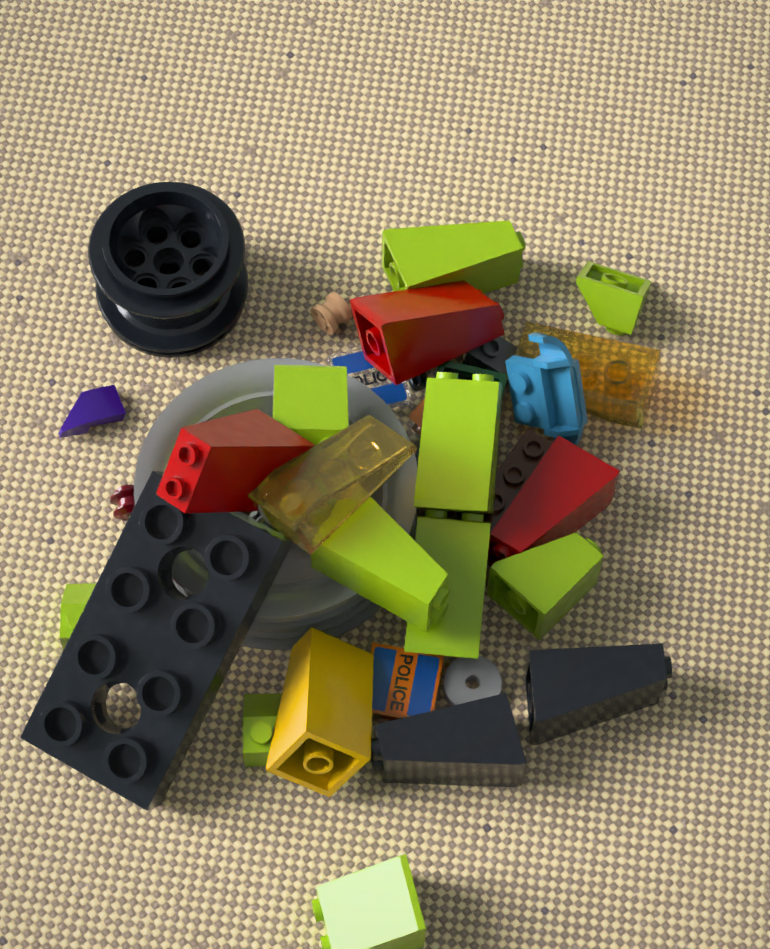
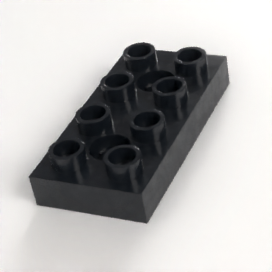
M152 471L20 736L26 742L146 811L162 804L294 540L242 512H182L156 495L164 474L161 471ZM194 549L203 556L206 568L209 571V577L202 592L196 595L185 596L176 588L173 582L172 566L179 553ZM120 683L130 685L137 692V700L141 707V715L137 724L129 728L117 726L109 717L106 708L109 690L114 685Z

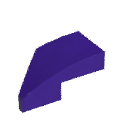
M115 385L81 392L58 433L59 437L87 434L91 426L123 421L126 412Z

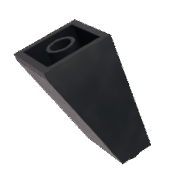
M663 643L529 650L524 677L530 744L539 745L658 704L662 691L667 690V678L672 677L671 657L664 656Z
M506 693L376 724L374 738H371V765L374 773L381 772L383 783L518 787L522 786L527 762Z

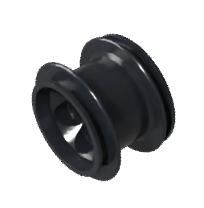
M172 181L156 182L139 186L122 194L101 213L89 238L88 259L92 275L96 281L95 293L100 312L119 339L142 353L157 357L175 358L190 356L207 350L231 332L240 319L246 302L248 273L244 262L245 238L241 224L232 209L222 199L212 192L192 184ZM161 240L164 241V242L159 243V244L153 243V242H157V241H161ZM191 244L198 245V246H196V247H194V248H187V247H186V246L191 245ZM135 263L142 264L138 267H130L132 264ZM201 272H206L203 276L197 275Z

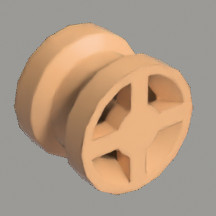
M330 292L326 296L325 302L314 305L310 310L317 325L329 335L337 332L342 322L348 323L353 318L350 306L336 292Z

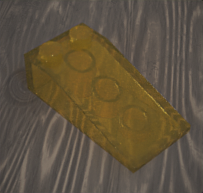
M528 321L525 322L516 356L535 359L541 354L539 344L529 341L528 335L538 332L556 337L568 348L572 359L579 360L586 413L608 422L644 429L660 373L661 350Z
M369 414L274 469L248 497L270 525L311 555L417 450V447Z

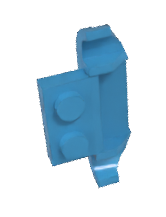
M538 332L528 335L529 341L539 344L541 354L535 359L513 355L505 361L515 423L541 428L544 430V435L553 437L554 440L559 435L577 446L582 437L584 425L588 423L579 360L572 359L568 348L556 337Z

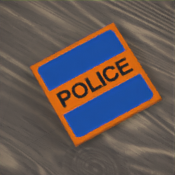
M372 642L370 652L374 655L372 714L380 715L383 719L396 720L433 711L444 656L404 652V648Z

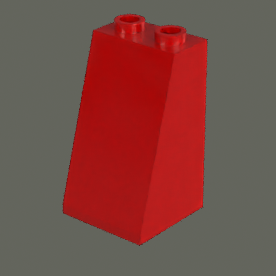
M465 280L355 297L349 300L365 360L395 385H399L505 334L502 324L504 312L497 301H492L480 289L474 288Z
M259 409L181 427L156 495L184 513L287 510L291 505L315 445Z
M558 435L490 533L487 559L489 566L491 567L499 560L576 533L611 504L620 471Z

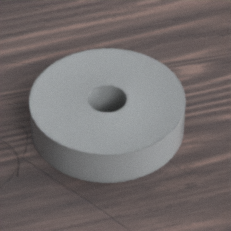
M478 656V659L460 657L453 661L445 672L443 692L451 706L501 694V674L495 664L485 657ZM473 680L479 684V687L470 689L466 686V683Z

